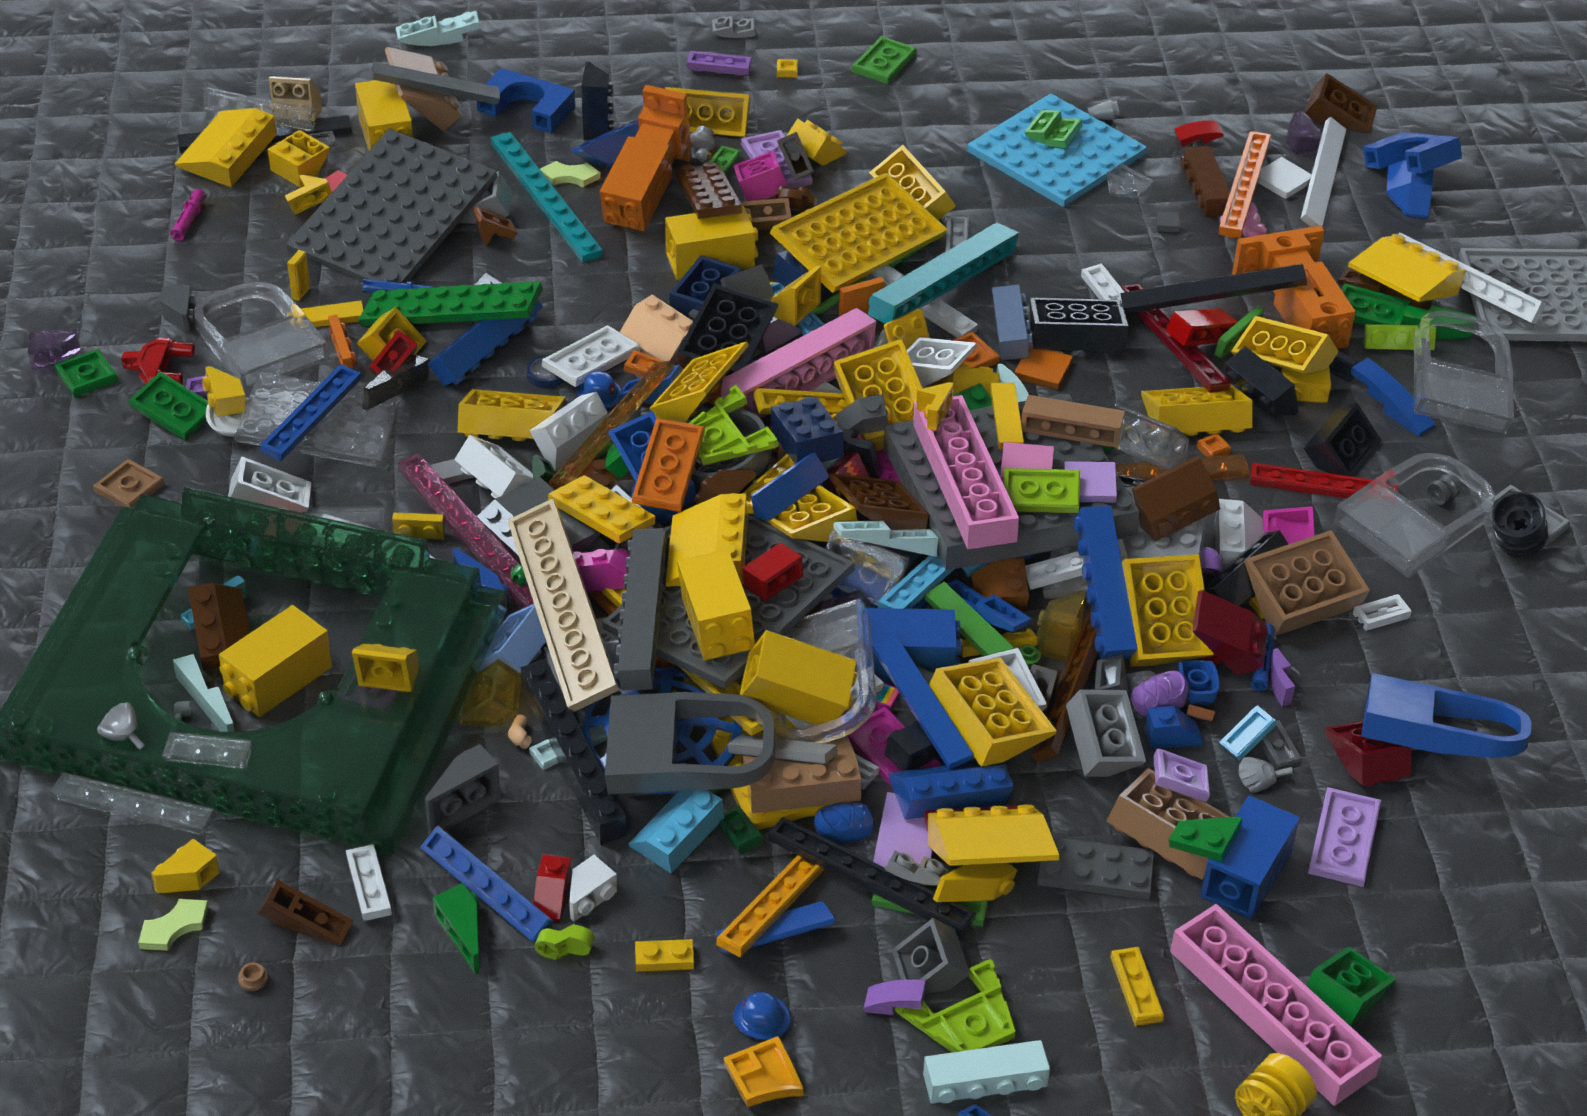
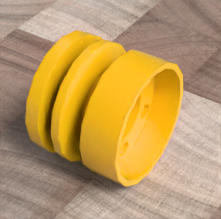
M1281 1053L1270 1054L1235 1092L1238 1108L1244 1116H1298L1312 1104L1317 1096V1088L1309 1072L1299 1062Z

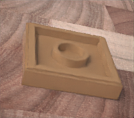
M127 459L93 485L95 493L131 512L163 487L165 481L163 477Z

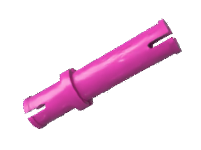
M195 189L190 199L184 203L183 211L170 232V236H173L172 239L176 241L184 239L187 230L195 216L199 215L201 205L206 199V194H204L203 190Z

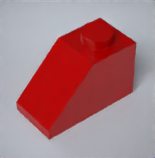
M543 854L537 874L533 904L554 922L560 923L572 881L571 858Z

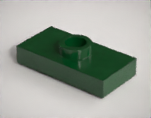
M740 806L724 813V819L720 821L718 826L740 855L765 843L761 833Z

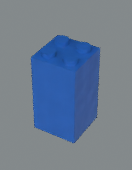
M861 608L859 671L867 667L881 681L892 682L874 654L872 645L895 635L916 667L919 666L935 673L937 668L960 664L959 657H956V655H961V639H956V636H960V620H955V610Z
M1248 795L1235 816L1242 818V827L1222 862L1213 859L1207 861L1200 898L1252 920L1292 854L1300 817Z

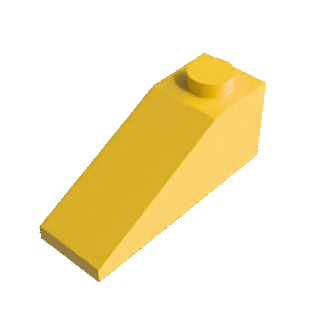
M1009 863L963 865L941 876L933 900L936 902L994 900L1002 895H1007L1013 889L1015 884L1013 880L1017 869Z

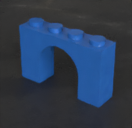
M500 68L486 83V85L499 87L500 100L498 105L477 101L478 112L496 117L512 101L520 99L535 100L539 103L532 110L533 128L552 133L575 108V90Z
M1401 132L1363 146L1365 164L1368 168L1381 169L1396 162L1406 160L1408 172L1425 173L1462 158L1459 137Z

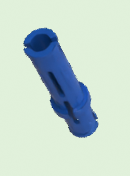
M363 279L362 293L372 294L377 290L390 291L401 288L433 287L412 284V282L395 283Z
M1266 623L1268 635L1263 668L1253 671L1251 687L1256 691H1265L1268 688L1271 655L1273 649H1275V644L1273 643L1275 627L1269 623Z

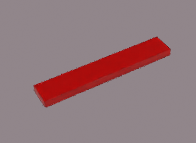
M1252 463L1250 485L1389 505L1397 504L1398 483Z

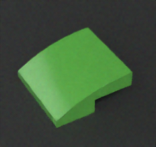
M1041 110L1026 129L1025 136L1049 146L1067 148L1083 127L1082 120L1062 118L1061 111Z

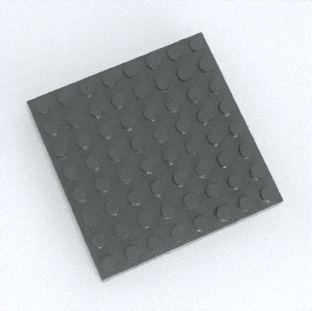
M1069 393L1045 397L1073 402ZM1026 401L1018 402L1021 421L1022 411ZM993 406L969 410L1000 476L1003 450L998 449ZM914 420L884 425V450L902 485L929 513L926 529H931L938 537L937 554L945 570L1078 546L1079 535L1078 532H1075L1073 525L1074 517L1078 513L1017 512L1019 517L1017 542L967 549L913 426ZM1022 432L1024 444L1054 446L1052 469L1064 470L1065 461L1110 462L1100 445ZM1117 473L1116 503L1079 502V511L1082 507L1112 506L1117 538L1137 535L1140 511Z

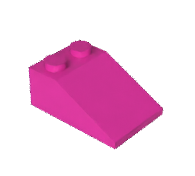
M774 150L734 165L746 201L774 198L778 186H787Z

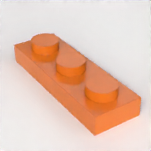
M337 314L328 316L330 335L339 362L353 369L357 362L354 351L350 352L352 347L350 338L346 337L345 324L340 323Z

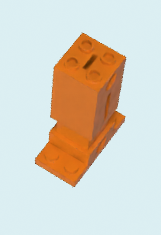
M645 85L642 90L644 107L638 117L639 130L635 137L628 136L600 189L603 222L645 231L672 178L671 165L674 159L690 161L692 157L686 93Z
M1321 225L1238 239L1232 275L1303 264L1307 285L1273 290L1275 293L1273 304L1286 324L1328 334L1337 349L1348 347L1356 311L1322 261L1318 262L1324 236V229Z

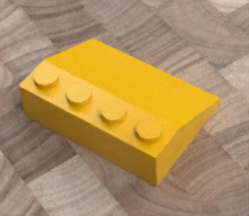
M256 108L220 111L175 162V167L232 188L277 135L275 116Z
M1399 234L1382 237L1348 264V267L1418 302L1458 295L1466 273L1465 269L1459 267V263L1453 260H1445L1437 252L1424 250L1421 244L1410 243L1405 240L1404 236Z
M902 339L834 361L835 376L847 406L858 398L883 394L888 424L914 420V402H917L918 390L923 388ZM884 430L860 434L861 440L873 442L876 451L884 449Z
M747 341L693 359L649 409L653 411L656 418L687 423L686 421L698 412V407L708 401L710 393L719 388L718 384L749 346Z
M1230 385L1229 390L1210 393L1205 387L1141 391L1152 428L1161 437H1174L1175 433L1195 436L1198 435V432L1207 431L1208 434H1220L1221 430L1239 433L1244 432L1247 428H1252V399L1233 385Z
M472 389L458 404L457 433H464L466 437H469V435L478 437L479 434L488 435L490 439H502L503 436L512 437L514 441H525L526 438L534 439L530 430L562 409L565 405L566 397Z
M818 485L773 519L766 522L793 539L839 543L846 542L849 539L840 537L834 529V522H856L857 514L854 506Z
M720 494L673 515L666 587L680 586L677 560L729 549L741 584H744L742 568L745 566L749 519L746 494Z
M1199 554L1124 559L1122 567L1137 643V651L1129 659L1130 667L1155 666L1213 656L1214 653L1192 632L1198 591H1205Z
M1001 657L942 667L935 670L929 687L981 767L1003 763L1056 734L1057 730Z
M1019 805L1018 809L992 806L991 810L981 811L977 807H966L964 812H954L953 809L940 808L937 809V813H928V846L949 866L1059 860V853L1045 817L1033 805Z

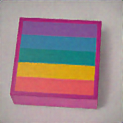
M883 683V689L867 698L866 705L877 709L886 707L891 712L900 697V693L896 687Z

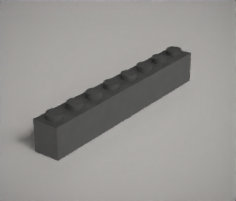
M664 528L633 529L632 540H628V554L630 557H626V571L629 573L624 574V588L627 591L622 592V605L625 609H620V623L623 627H618V641L621 645H616V659L619 663H614L615 680L619 679L621 690L653 689L667 550Z

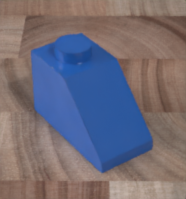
M1175 706L1148 708L1144 730L1151 750L1203 744L1197 721Z

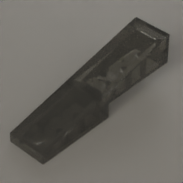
M412 354L395 371L392 372L384 369L364 387L362 409L370 410L427 381L429 365L427 363L430 362V359Z

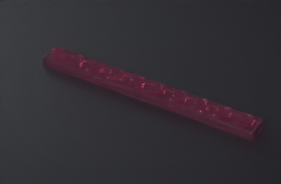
M417 453L398 462V470L437 514L444 515V522L486 568L497 574L501 584H506L509 594L523 609L534 604L528 583L524 586H517L516 582L511 580V572L519 563L426 460Z

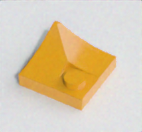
M778 1036L724 1057L725 1067L747 1107L778 1098L800 1097L804 1095L798 1075Z

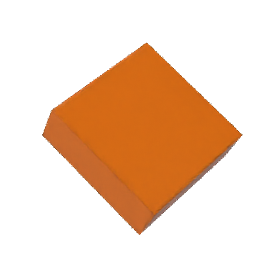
M1218 433L1197 442V448L1210 461L1230 454L1231 446Z

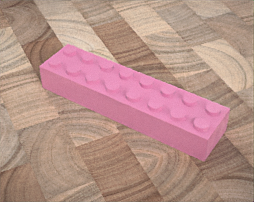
M855 308L722 379L721 397L725 398L730 393L729 389L737 385L745 395L748 403L738 409L749 411L762 419L769 414H759L753 396L757 388L812 391L825 381L829 382L835 379L834 361L873 348L877 321L858 308Z
M953 396V404L937 431L927 429V419L924 417L925 412L918 411L917 402H914L913 426L967 549L1017 542L1019 517L963 396Z
M1217 904L1174 930L1170 952L1277 1053L1287 1055L1299 1062L1311 1075L1317 1091L1333 1106H1336L1377 1076L1382 1055Z

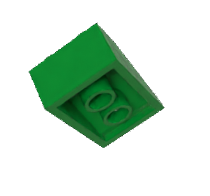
M1348 946L1316 967L1310 975L1306 986L1350 1027H1353L1362 1020L1397 979Z

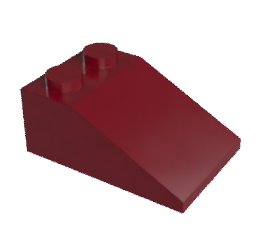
M1198 591L1192 632L1236 676L1263 668L1268 635L1266 623L1261 621L1254 612L1206 591Z
M1363 721L1324 727V733L1348 774L1361 785L1373 786L1376 782L1385 780L1398 781L1401 777L1411 776V747L1361 737Z

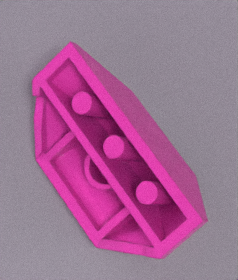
M598 549L593 552L584 553L573 552L587 592L603 591L605 588L624 589V574L629 573L626 571V557H630L626 549Z

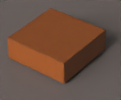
M1189 705L1187 711L1188 716L1210 722L1215 720L1217 713L1193 705Z

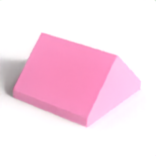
M1004 442L1001 480L1004 481V468L1052 469L1054 446Z

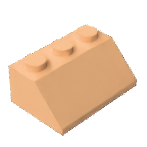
M651 295L634 306L620 333L640 344L641 351L646 355L674 365L677 363V351L693 321L654 295Z

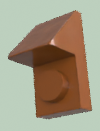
M477 206L473 209L478 232L484 245L488 244L494 234L514 239L518 232L510 219Z

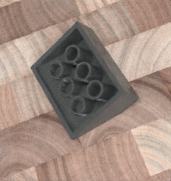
M539 477L494 499L477 518L497 540L520 560L507 520L548 501V494L555 490ZM559 509L573 552L578 551L582 553L602 534Z

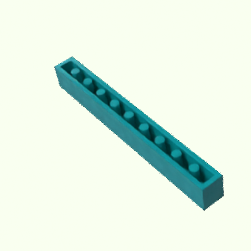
M996 222L878 292L873 293L869 299L868 315L886 324L924 307L1014 253L1019 232Z

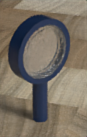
M550 355L536 357L528 363L527 379L532 385L540 388H553L565 381L542 367V359Z

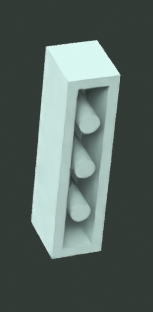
M1038 1040L926 1056L923 1076L931 1104L939 1102L950 1103L960 1099H978L987 1095H1006L1015 1091L1038 1090L1042 1087H1047L1050 1068L1042 1042Z

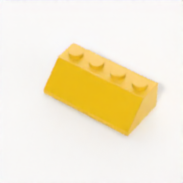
M665 87L668 90L686 93L691 133L697 131L698 126H705L714 131L713 135L746 136L751 106L749 94Z
M904 145L869 172L873 178L887 172L937 220H940L956 207L946 191Z
M1258 316L1254 317L1231 350V353L1235 355L1246 346L1268 364L1305 374L1327 370L1339 352L1328 334Z

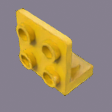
M916 309L884 324L888 343L902 339L906 351L919 337L930 338L922 309Z

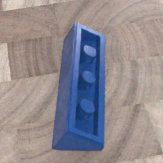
M810 453L751 495L755 518L766 521L773 519L829 478L816 453Z
M816 902L785 911L750 948L832 925L835 923V919L824 902ZM726 928L721 929V930H718L717 933H716V934H717V937H718ZM720 947L723 953L730 954L729 951Z

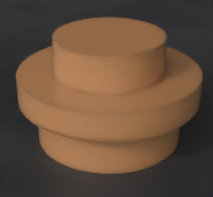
M252 962L241 968L238 981L243 989L254 991L262 988L267 983L268 974L262 965Z

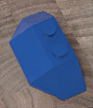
M638 119L571 150L574 154L596 165L606 164L607 167L613 166L628 136H636L639 130Z
M1406 160L1388 165L1386 194L1402 210L1405 217L1428 219L1434 169L1425 173L1408 172Z

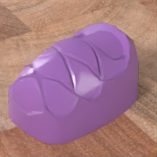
M1203 547L1200 561L1201 571L1206 574L1210 573L1215 578L1222 572L1221 556H1219L1216 550L1210 547Z
M1168 671L1152 676L1133 689L1131 702L1135 709L1145 717H1147L1148 708L1175 706L1180 709L1187 700L1189 691L1188 681L1178 671Z

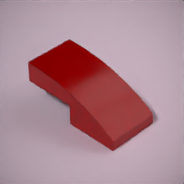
M1215 120L1196 121L1174 128L1182 146L1202 139L1203 143L1206 144L1224 136Z

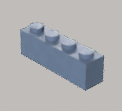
M1019 285L993 287V306L1001 361L1028 358V348H1033L1025 293H1020Z

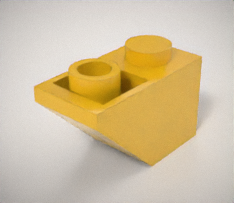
M211 366L206 367V377H202V386L204 392L208 391V405L210 408H214L216 417L245 413V393L240 379Z
M192 839L186 845L181 846L164 863L159 864L151 872L154 889L157 893L200 890L220 873L217 855Z

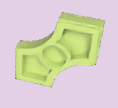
M555 161L540 168L544 176L554 186L561 183H572L584 187L600 179V172L588 163L565 165Z
M179 899L177 905L168 914L157 919L144 920L138 942L139 949L168 951L173 942L183 934L202 930L208 911L207 900Z

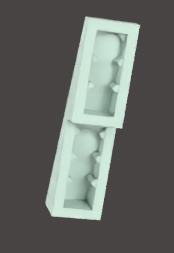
M884 521L834 522V529L840 537L937 557L938 537L931 529L891 530Z
M194 654L174 659L173 664L178 681L228 742H235L233 721L219 687L207 689Z

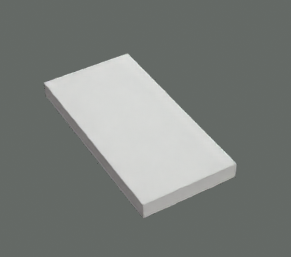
M607 325L542 359V367L577 387L585 382L589 374L596 371L605 372L627 360L634 350L640 352L641 345Z

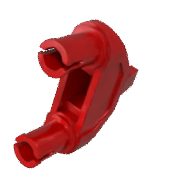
M160 337L143 345L141 351L124 352L121 358L124 369L138 371L139 377L145 385L159 372L164 373L183 385L182 373H168L165 370L173 356L194 358L195 343L175 342L172 338Z

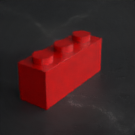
M1221 308L1175 311L1169 320L1166 332L1183 346L1218 343L1219 338L1232 328L1237 321Z

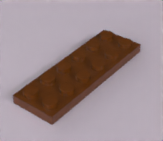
M707 162L703 166L684 165L681 169H676V178L698 219L742 213V204L719 164Z

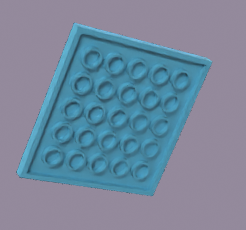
M1050 93L968 143L967 152L1060 206L1065 207L1144 156L1147 152V146ZM1041 110L1061 111L1062 118L1082 120L1083 127L1067 148L1049 146L1025 136L1026 129Z

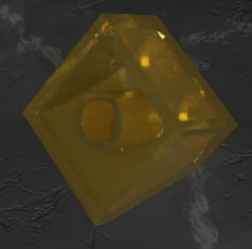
M1079 591L1049 601L1046 610H1041L1037 625L1041 626V628L1038 629L1036 635L1041 656L1068 663L1082 628L1087 592Z
M497 659L464 682L458 723L461 725L501 726L509 719H513L519 712L521 674L500 659Z

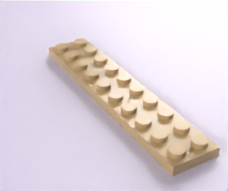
M552 498L507 520L568 709L575 712L619 691L620 688L617 680L614 678V671L556 502Z

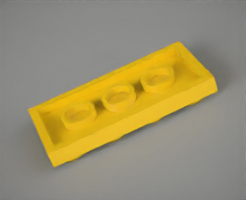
M585 475L548 494V500L553 498L559 509L619 544L633 536V529H647L655 524V515L636 504H632L631 501Z

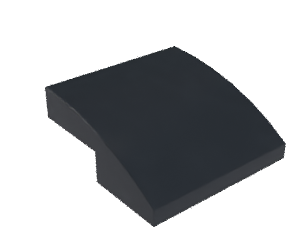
M840 428L843 431L844 453H859L869 477L879 479L882 470L873 442L857 439L854 430Z

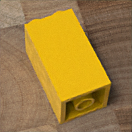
M376 80L355 83L358 117L368 151L371 150L388 129L413 138L412 122L407 105L400 98L396 84Z
M742 206V213L698 219L696 214L692 213L665 218L666 255L676 280H681L701 255L739 267L741 270L755 267V259L758 258V250L755 245V241H758V231L756 227L753 228L752 217L750 214H747L744 206Z
M729 549L677 560L682 601L703 661L751 650L755 645L751 608Z
M291 605L219 654L221 665L219 669L223 676L224 692L230 698L234 697L245 710L252 711L259 718L332 668L328 630L294 605Z
M766 630L748 653L740 695L759 701L769 710L829 729L835 721H840L843 712L849 710L852 705L853 695L850 693L858 675V672L855 671L856 660Z

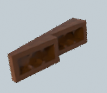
M1347 268L1338 278V284L1342 286L1346 283L1410 301L1409 306L1429 310L1432 305V300L1418 302L1352 268Z

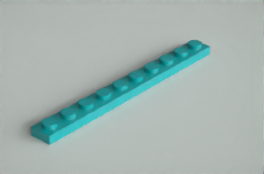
M501 133L491 137L493 148L581 262L584 263L603 257L602 248L512 133Z

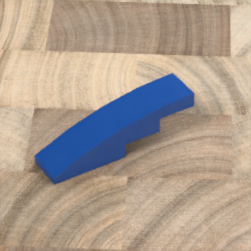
M1366 358L1352 367L1351 375L1368 386L1367 394L1384 405L1383 413L1418 437L1435 427V422L1418 401L1396 379L1375 362Z

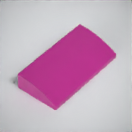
M1313 506L1263 511L1264 533L1280 530L1288 544L1315 536Z

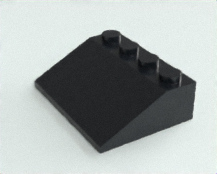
M713 284L677 351V364H680L685 369L695 358L747 341L749 346L726 376L748 366L779 307L778 304Z
M1030 298L1033 349L1060 350L1066 353L1073 352L1074 350H1083L1086 353L1106 351L1111 354H1117L1120 351L1126 352L1128 324L1121 300Z

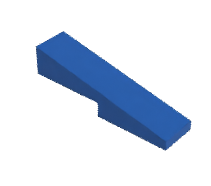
M959 580L947 583L989 624L1011 632L1031 624L1032 618L995 594L985 598Z

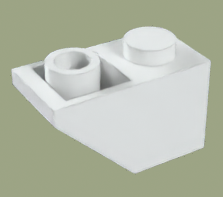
M595 855L582 862L572 871L569 902L570 919L574 922L580 917L588 915L593 908L603 901L611 899L617 892L616 873Z

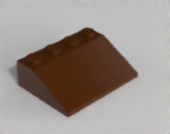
M835 473L829 474L830 480L854 508L871 521H884L891 530L926 529L929 513L899 481Z

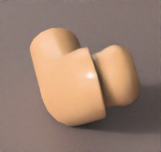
M517 715L508 731V738L514 745L527 749L532 742V738L524 730L528 719L523 715Z

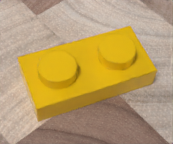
M393 513L394 537L402 535L405 538L444 539V515Z
M693 939L635 941L636 972L694 969Z

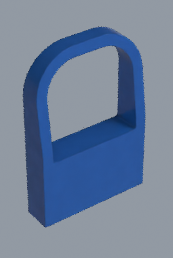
M1372 673L1366 698L1361 737L1434 753L1488 758L1515 756L1523 753L1528 747L1531 735V719L1524 711L1511 704L1492 698ZM1433 715L1496 721L1511 726L1516 730L1517 735L1507 737L1494 736L1433 722Z

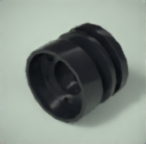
M1523 491L1512 492L1502 496L1495 503L1492 510V523L1495 540L1502 551L1514 557H1528L1539 552L1545 546L1548 539V526L1545 507L1539 498Z

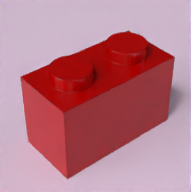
M398 330L370 364L369 371L389 386L416 352L418 344Z
M781 542L742 568L744 587L764 601L769 600L804 576L802 556Z

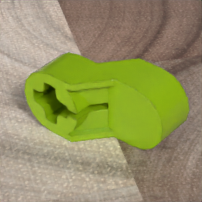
M574 924L561 931L543 929L539 933L534 948L541 956L558 960L569 953L585 956L589 954L593 946L595 935L588 928Z

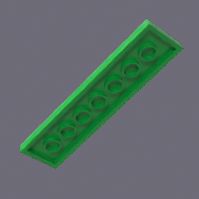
M525 281L520 283L504 282L501 284L440 286L434 288L420 287L417 289L401 288L390 291L377 290L372 293L358 320L361 327L372 326L380 316L394 307L411 324L530 318L543 287L541 281Z

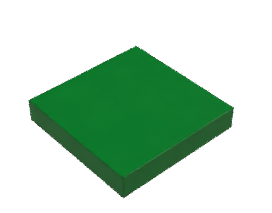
M99 349L54 365L57 374L73 397L118 382V375Z

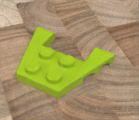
M737 385L729 389L730 393L725 398L719 397L714 402L715 406L707 413L703 411L688 423L705 426V433L698 454V459L702 465L779 447L777 438L768 426L747 437H743L727 415L748 404L745 395Z
M992 959L969 968V977L981 991L980 993L935 1014L932 1013L924 1001L922 1009L894 1008L896 1013L952 1053L996 1047L1015 1038L1016 1031L1007 1003L1004 1001L1001 984L996 976L995 965Z

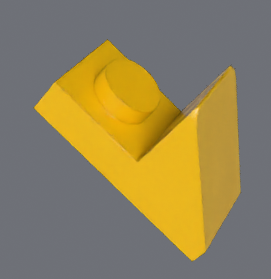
M299 175L304 186L285 195L294 215L325 201L329 197L332 190L326 179Z
M948 382L918 390L917 410L925 412L924 417L927 419V429L938 430L953 404L954 383Z

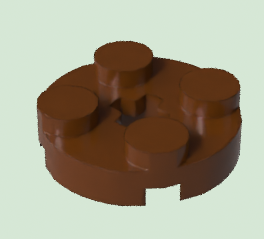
M780 185L774 194V199L789 198L790 212L803 213L818 204V199L810 194L811 190L806 187H799L797 190Z

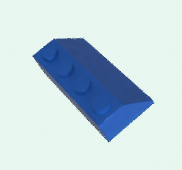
M653 411L608 431L610 438L635 482H637L656 421ZM692 479L690 480L683 506L693 502L694 497L697 495Z
M977 761L963 763L951 769L944 765L891 772L888 775L905 820L922 818L925 811L940 808L963 809L966 807L1006 806L1014 787L1007 768L1002 763L981 767Z

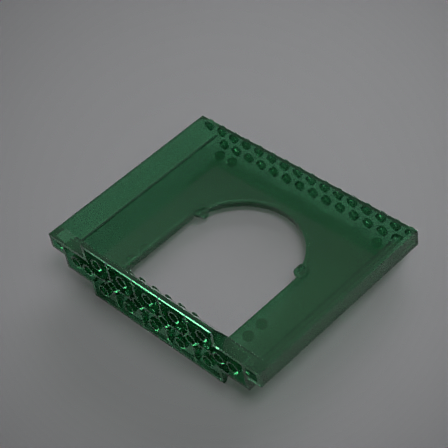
M184 487L182 490L181 502L141 494L133 508L122 506L2 706L0 710V760L4 759L16 762L22 766L29 765L41 768L46 772L54 771L66 774L71 778H83L91 780L96 784L112 785L121 790L128 789L141 792L146 796H157L171 802H182L200 809L207 808L224 815L232 814L249 821L265 822L274 827L281 826L294 829L299 833H310L328 840L335 839L352 846H368L373 844L377 852L385 851L394 854L508 608L506 591L482 586L479 568L430 558L428 542L424 539ZM193 555L207 561L381 599L359 645L381 644L388 647H406L417 650L419 669L412 692L359 686L352 657L337 687L338 691L327 690L320 692L318 703L301 715L263 729L223 732L202 729L177 720L152 700L143 686L139 668L145 663L149 653L146 647L140 645L190 557ZM126 702L131 704L135 712L138 728L134 734L145 745L143 749L139 750L129 738L122 741H113L97 732V727L114 706L120 703L125 704Z

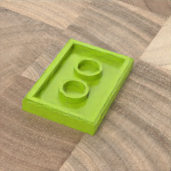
M1004 468L1003 484L1016 512L1079 513L1080 470Z

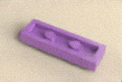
M690 51L687 60V69L708 71L718 74L727 73L737 76H748L751 67V57Z

